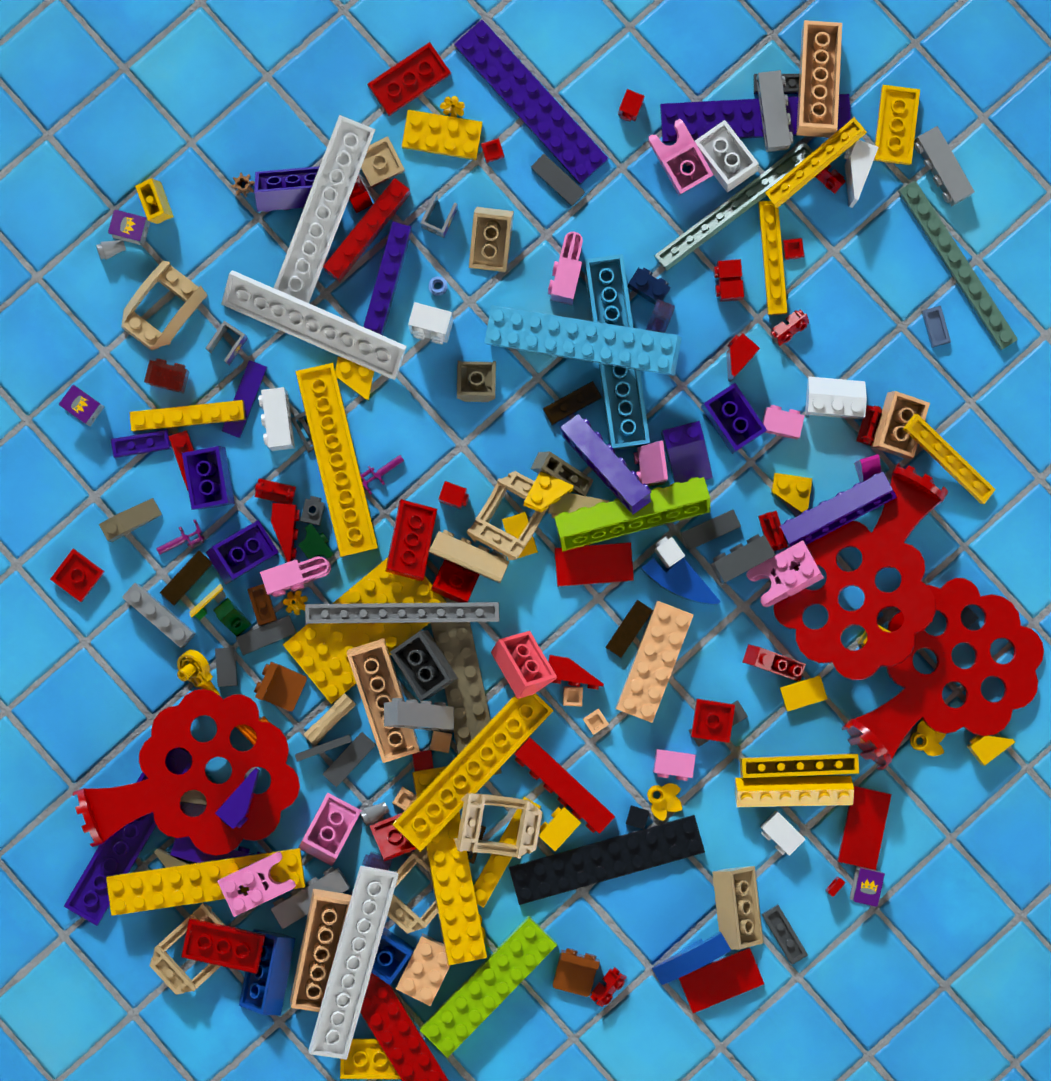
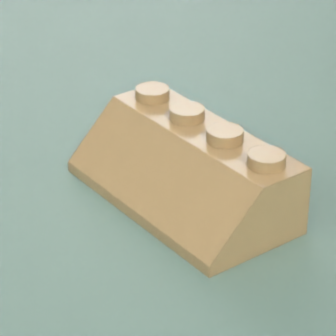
M444 530L443 533L440 531L437 533L429 550L431 554L501 583L509 565V561L506 560L507 556L496 553L495 556L489 553L490 549L481 545L478 548L471 545L472 541L463 537L461 540L454 538L455 534Z
M755 866L713 871L719 932L722 933L731 950H740L763 944Z

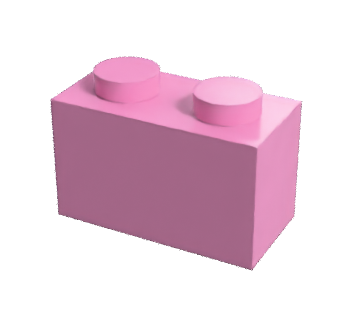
M771 405L770 408L767 407L762 421L767 429L765 433L798 440L801 435L805 415H801L800 411L789 409V412L781 410L782 407Z
M656 749L653 772L657 773V777L668 778L669 775H674L677 780L688 781V777L693 778L696 755Z

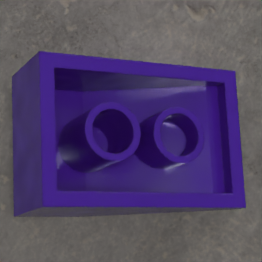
M700 421L662 430L661 435L674 483L688 482V480L694 477H704L705 480L713 478Z
M257 520L212 546L205 553L225 585L279 552L260 521Z
M255 768L215 813L232 829L236 828V826L240 828L248 820L246 815L249 813L260 772L258 768Z

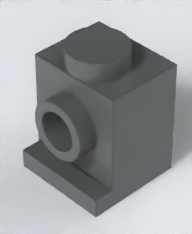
M311 496L310 499H305L300 518L301 522L317 526L321 525L325 503L321 502L322 498ZM310 507H316V512L310 513Z

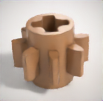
M240 173L238 178L233 177L235 184L231 185L232 189H238L236 191L237 196L242 193L247 197V193H254L252 186L255 185V181H249L251 179L250 174L245 177ZM242 182L246 183L245 188H241Z

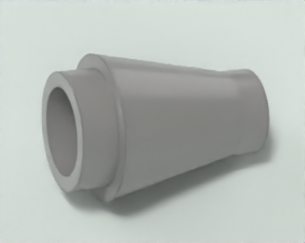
M123 239L104 241L96 245L101 260H107L126 250Z
M382 802L363 808L360 816L365 825L368 826L376 823L390 811L386 803Z

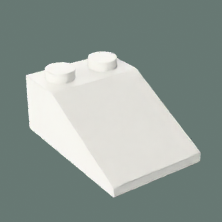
M725 120L694 141L712 173L727 193L758 172L759 163Z
M862 140L856 141L849 147L844 156V159H847L845 174L848 203L851 208L859 200L878 150L877 146Z

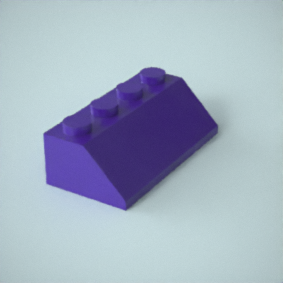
M320 166L255 172L254 193L257 212L286 211L296 208L304 209Z

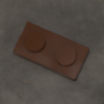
M264 584L247 589L258 626L276 621L277 617L270 595L267 594Z

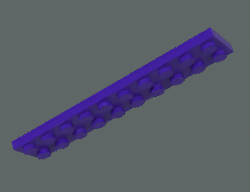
M483 20L479 21L454 43L455 48L579 184H582L608 161V157Z
M839 94L837 131L851 120L849 94ZM798 96L788 97L786 112L790 113L791 124L788 125L789 132H792L793 136H797ZM759 99L660 104L662 143L677 141L674 123L678 119L684 122L694 141L724 120L739 139L764 137Z
M179 747L174 748L167 754L166 766L172 773L184 774L190 769L192 756L188 751ZM142 772L137 782L146 780L148 777ZM153 812L127 824L108 838L105 843L99 845L64 905L65 908L94 925H99L110 906L106 877L130 872L157 826Z

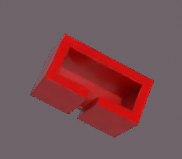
M741 259L718 261L716 267H714V278H718V285H715L716 297H719L720 302L738 301L744 298L743 280H741Z
M445 481L438 500L443 504L461 510L462 506L466 507L469 494H467L466 488Z

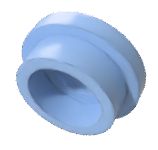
M437 276L430 280L429 290L433 295L440 296L447 291L448 285L444 278ZM437 283H440L442 285L441 289L439 290L435 289L434 287Z

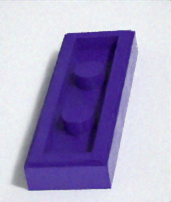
M161 430L111 439L113 457L120 458L171 449L168 437L169 431Z

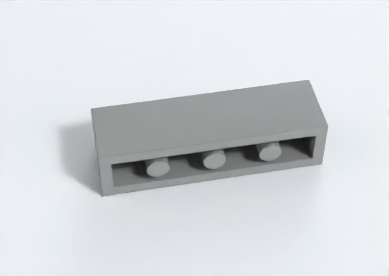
M781 70L758 73L756 82L766 152L788 150L791 143H793V134L789 132L788 127L791 124L790 113L786 112L788 96L787 94L784 95L783 90L786 87L785 76L781 75Z
M938 126L915 139V149L925 159L924 165L934 175V183L937 187L940 186L946 203H949L952 207L975 192Z
M134 583L123 595L122 598L180 648H184L196 634L138 583Z
M392 698V702L384 703V726L431 731L454 730V707L446 706L444 702H436L432 705V701H420L418 703V700L411 699L404 702V698Z
M332 866L323 872L324 876L320 879L314 877L306 882L307 887L302 890L297 888L291 891L289 898L284 900L281 897L273 902L274 907L271 908V911L282 929L308 914L313 889L343 893L351 887L339 867L334 869Z

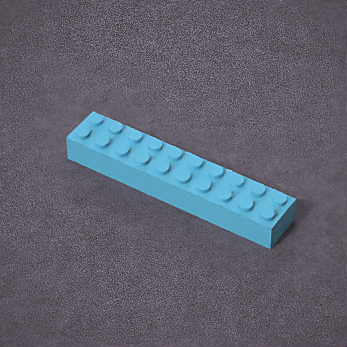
M623 254L585 259L584 267L592 321L633 328ZM599 364L610 445L614 450L650 444L640 370Z
M491 305L485 343L491 346L675 376L681 337L674 334Z

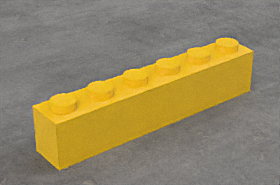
M856 753L740 758L741 778L859 774V760Z
M851 776L735 778V799L737 807L853 805L854 786Z

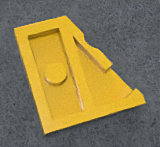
M338 357L335 369L336 377L365 400H369L374 371L343 357Z
M540 471L524 500V506L542 513L551 504L558 502L560 497L568 492L571 493L574 485Z
M774 473L771 492L802 513L808 510L813 478Z

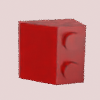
M744 333L740 337L735 335L727 345L729 347L726 352L727 373L730 382L760 349Z

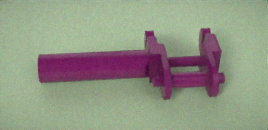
M401 455L377 470L376 473L373 472L375 469L368 466L369 469L366 472L360 473L361 479H363L362 484L370 495L372 492L367 487L368 483L378 478L384 486L385 483L381 477L404 461ZM372 472L374 476L366 481L364 477Z
M193 520L197 528L195 532L185 535L182 527H179L182 536L156 548L159 555L185 543L187 540L189 542L187 545L188 547L191 546V548L200 541L204 543L203 539L205 538L201 536L203 532L197 520ZM198 534L199 538L193 541L190 540V537Z

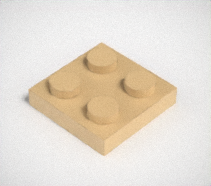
M388 136L369 146L361 169L371 188L405 172Z

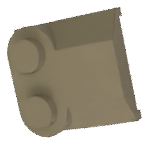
M458 361L457 399L464 402H489L494 400L496 361Z

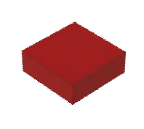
M499 138L481 144L486 163L504 158Z
M802 238L782 241L785 260L804 258Z
M431 750L412 754L415 772L434 768Z
M836 877L825 890L834 897L846 882L840 877Z

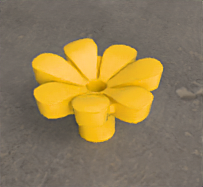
M448 96L441 103L440 108L444 109L443 113L445 115L451 113V117H457V114L459 116L464 115L463 109L465 104L464 102H459L456 96L452 98Z
M297 590L295 594L292 591L288 592V599L283 600V604L288 606L286 608L288 613L293 611L295 615H300V609L305 611L304 603L308 601V597H301L302 592L300 590Z

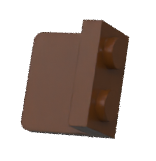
M270 662L269 665L266 664L262 672L264 678L262 682L257 683L254 690L257 693L255 698L265 700L287 711H293L306 684L307 677L275 662Z
M570 948L561 950L553 987L588 997L591 993L596 970L599 968V959H596V955L585 953V955L577 954V950Z

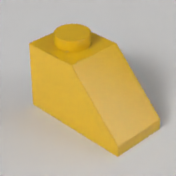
M976 735L970 739L969 742L971 744L967 748L980 765L985 766L1014 744L1015 741L1008 738Z

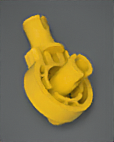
M192 649L184 652L177 660L178 678L181 681L188 680L192 682L196 688L211 690L220 695L211 682L213 676L209 672L210 666L207 659L201 653Z

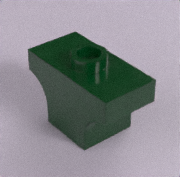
M311 523L306 526V538L298 546L307 558L325 556L327 559H331L335 556L327 545L330 541L324 533L319 534Z
M229 598L213 610L217 618L237 637L252 625Z

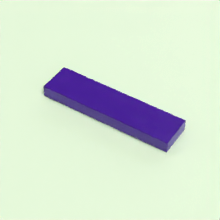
M249 360L233 400L244 401L246 420L225 422L222 432L241 438L268 367Z

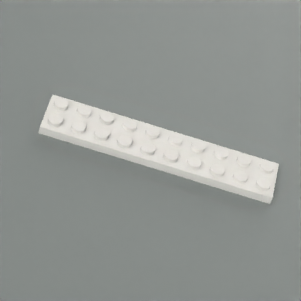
M339 115L274 289L304 302H310L376 129Z
M232 270L229 273L221 305L388 378L396 379L407 346Z
M360 866L308 1050L311 1055L347 1060L399 876L397 872Z

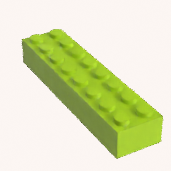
M694 477L688 480V482H676L669 487L652 489L650 493L651 502L633 515L618 498L608 503H597L590 508L581 507L571 513L562 512L554 518L562 551L710 513V495L704 477Z
M528 916L420 1027V1031L448 1058L557 946V942Z

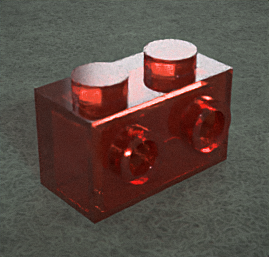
M156 358L155 361H149L144 383L184 394L189 371L185 369V365L174 363V366L168 365L166 360Z

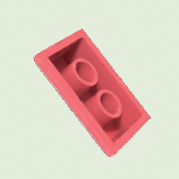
M530 631L498 639L491 651L517 699L535 694L557 678Z

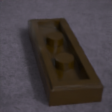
M592 381L544 407L543 411L551 425H554L598 401L602 396Z
M198 550L160 593L175 606L213 565L212 562Z
M636 600L605 648L622 658L653 610L639 600Z

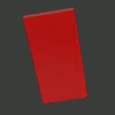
M429 42L367 85L388 116H390L450 76L451 72Z
M402 499L399 501L385 572L418 581L424 580L437 509Z
M631 542L581 546L562 551V548H555L557 587L634 581Z
M854 786L853 805L848 807L837 859L838 862L876 870L892 794Z
M190 918L181 957L257 974L266 934Z
M750 947L709 963L679 978L692 1013L764 985Z

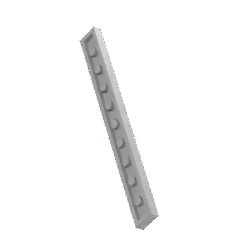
M499 602L305 604V624L499 622Z

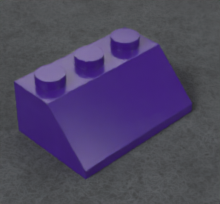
M733 383L701 406V409L732 454L767 431L736 383Z
M215 446L182 453L191 510L235 504L225 447Z

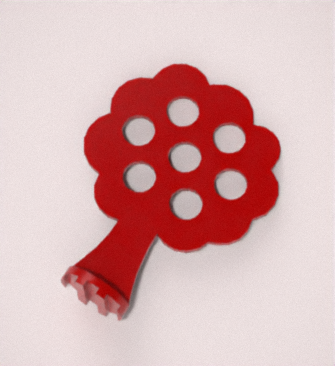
M898 463L893 470L890 485L897 498L885 503L872 533L864 524L858 521H851L806 545L817 566L822 567L827 574V580L822 588L818 590L805 588L791 597L788 596L777 602L773 607L774 615L781 625L789 629H796L797 645L809 660L817 663L833 662L835 669L844 678L853 681L865 680L873 676L881 666L892 667L903 663L911 655L915 647V634L928 627L933 621L936 612V599L931 589L922 582L925 574V561L920 551L913 545L906 544L905 541L918 523L938 504L944 501L948 490L944 486L940 490L935 486L932 477L924 474L923 477L917 475L915 468L909 465L904 469ZM846 547L857 548L862 553L863 559L859 568L850 572L841 570L837 565L838 553ZM795 566V567H794V570H795V571H798V570H799V568H798L799 566ZM891 567L899 571L901 574V584L895 591L883 592L877 588L875 578L880 570ZM849 586L860 588L865 596L863 605L855 611L844 610L839 604L841 591ZM819 604L824 606L828 611L829 618L827 623L819 629L808 628L803 622L804 611L811 605ZM887 607L898 608L903 614V624L894 632L883 631L877 624L879 613ZM857 625L866 630L867 642L863 648L851 651L843 646L841 636L846 628Z
M965 578L949 580L941 588L927 585L936 599V611L941 612L946 618V629L939 636L930 635L925 630L915 634V647L911 655L901 664L892 667L886 666L889 677L895 684L904 689L875 710L849 720L842 727V730H847L851 736L847 739L851 746L858 745L862 750L860 756L865 760L872 759L879 764L876 769L884 770L892 762V758L904 737L921 718L933 731L943 734L956 732L964 727L972 734L989 736L1005 729L1011 720L1012 711L1025 707L1036 695L1038 679L1035 670L1041 664L1044 655L1043 642L1032 629L1021 626L1019 613L1012 602L1003 596L993 594L980 596L978 588ZM967 605L978 606L984 613V624L978 630H969L961 622V612ZM902 612L893 616L888 623L887 630L894 632L902 626L904 621ZM996 639H1006L1013 646L1014 655L1007 664L997 663L991 657L990 647ZM959 643L969 644L975 651V662L968 669L959 668L952 660V650ZM921 648L930 649L937 658L936 668L930 674L918 672L913 665V656ZM989 676L999 678L1004 684V696L998 702L987 701L981 694V684ZM949 682H957L966 690V700L958 708L949 707L943 700L942 691Z
M199 689L185 695L179 705L162 710L154 719L151 737L144 742L139 752V764L142 772L148 779L112 788H82L74 791L73 796L78 795L80 806L75 807L77 815L82 814L86 824L81 827L84 833H90L94 843L90 844L92 847L105 843L108 838L127 824L153 812L155 823L164 834L174 838L190 837L195 847L203 853L217 856L227 854L236 849L243 839L257 841L273 833L280 822L281 811L292 805L298 797L300 783L295 770L286 764L289 752L287 738L278 727L271 723L259 721L258 707L250 697L234 694L223 699L214 691ZM199 716H210L217 724V733L212 740L199 742L191 734V724ZM238 725H249L256 733V743L248 751H238L230 742V734ZM180 747L189 751L192 756V765L187 772L178 775L169 771L166 766V757L171 750ZM215 757L225 758L232 767L230 778L221 784L211 782L205 772L207 763ZM253 767L266 769L271 776L270 787L263 793L253 794L249 813L246 815L248 820L240 828L236 826V828L232 829L215 813L241 785L246 773ZM189 790L200 791L206 797V809L201 815L196 817L186 815L180 806L181 797Z

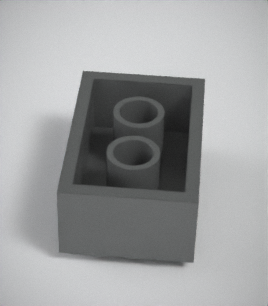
M757 534L746 540L747 545L743 546L741 543L731 548L730 554L726 555L724 552L713 558L714 562L710 565L720 584L726 583L775 556L765 535L760 537Z
M428 630L419 631L390 652L420 701L428 700L458 679Z

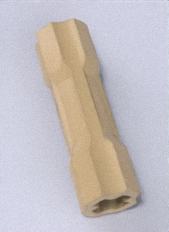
M344 693L304 733V736L316 746L326 736L327 732L356 706V703Z

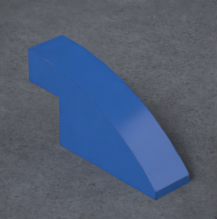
M654 558L641 568L660 587L683 599L710 605H717L721 602L684 558L667 572L663 570Z
M718 932L705 941L700 939L652 967V970L660 984L664 985L730 952L731 948L722 933Z

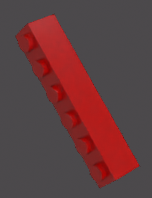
M394 178L323 266L324 270L340 282L411 195L410 189Z
M531 737L514 753L517 756L514 760L522 767L526 765L530 769L529 774L536 780L540 778L545 783L543 787L550 793L554 791L559 796L557 800L565 807L569 805L573 809L571 813L577 819L583 818L587 822L585 826L591 832L595 833L597 831L600 834L615 818L602 803Z

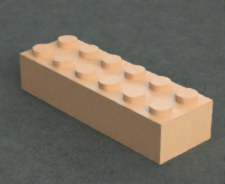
M804 20L801 33L797 136L830 138L837 132L842 23Z
M656 601L615 709L653 723L694 614Z
M383 638L347 650V656L382 762L386 763L420 752V746L414 729L384 726V703L392 702V698H404L385 639Z
M313 889L290 998L291 1008L314 1012L320 1011L352 895Z

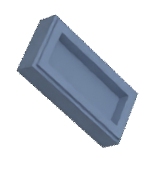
M941 306L922 310L931 348L950 343L951 340Z

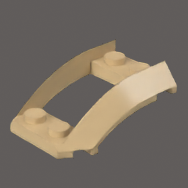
M162 261L143 282L124 308L121 328L151 351L159 349L161 346L170 345L180 328L208 295L201 285L198 287L172 267L170 262ZM157 282H160L185 302L162 333L134 312Z
M516 471L509 473L507 477L499 478L490 497L476 517L475 522L467 530V534L474 542L478 540L508 557V561L517 560L536 531L546 510L542 513L534 512L518 539L491 525L489 522L507 490L526 499L535 481Z
M467 793L461 799L464 801L459 833L458 838H454L458 851L498 854L521 859V856L536 850L543 812L533 805L531 801ZM484 805L522 809L516 845L479 840Z
M426 847L421 852L416 849L396 871L399 874L396 886L417 862L430 872ZM393 894L387 916L408 934L426 928L437 915L436 900L419 917Z
M204 903L154 948L150 967L175 995L194 992L221 967L208 964L191 980L166 952L186 933L190 918L226 926L211 910L212 907Z

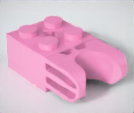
M681 119L676 120L674 123V129L677 133L675 144L665 145L657 135L652 134L648 136V142L678 196L714 175ZM683 164H685L686 166L690 165L691 169L689 170V174L687 172H683Z
M577 232L566 234L559 262H554L552 276H555V278L550 280L548 287L551 301L573 305L582 266L579 258L583 239Z
M803 540L751 568L746 573L747 578L753 582L761 579L771 580L770 590L761 596L760 602L763 607L772 606L788 596L791 597L824 579ZM795 566H799V567H798V568H799L798 571H795V570H794V567H795Z
M320 556L303 562L296 559L262 571L260 574L267 594L273 595L276 598L285 595L286 590H300L304 588L303 584L329 575L331 564L327 559Z
M276 852L217 881L233 917L280 896L296 886L295 882L291 879L285 882H276L271 877L270 870L272 866L282 860L281 852ZM241 885L249 888L248 894L241 892Z

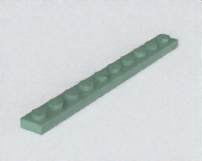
M805 142L659 251L654 255L655 259L668 271L767 196L765 192L809 156L813 150Z
M916 180L898 191L1000 351L1017 341L1016 335Z

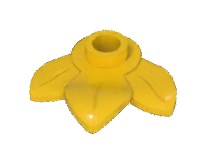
M922 720L917 726V732L912 734L910 744L915 750H923L929 756H938L944 753L939 743L947 733L943 734L933 731ZM918 737H921L923 740L920 745L916 742Z
M676 784L654 785L647 792L648 800L652 803L651 811L661 821L666 819L667 811L678 812L682 810L681 802L676 797L681 788ZM655 791L660 792L659 798L653 797Z

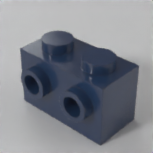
M638 267L627 287L660 307L670 291L669 283L662 278L656 279L648 269H640Z

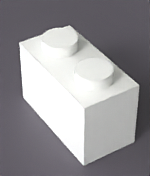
M664 537L655 544L657 548L654 551L666 568H669L685 557V554L673 537L670 539Z
M775 811L760 826L763 830L761 834L768 841L772 839L777 844L775 848L782 855L786 853L790 856L806 840L778 811Z

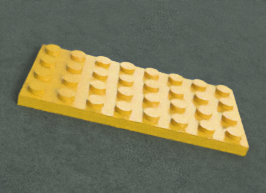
M387 557L332 604L447 603L442 595L430 591L433 584L426 576H424L423 581H418L385 572ZM430 622L309 623L286 641L283 646L326 699L333 704L356 684L347 656V650L384 638L391 655L390 652L421 631Z

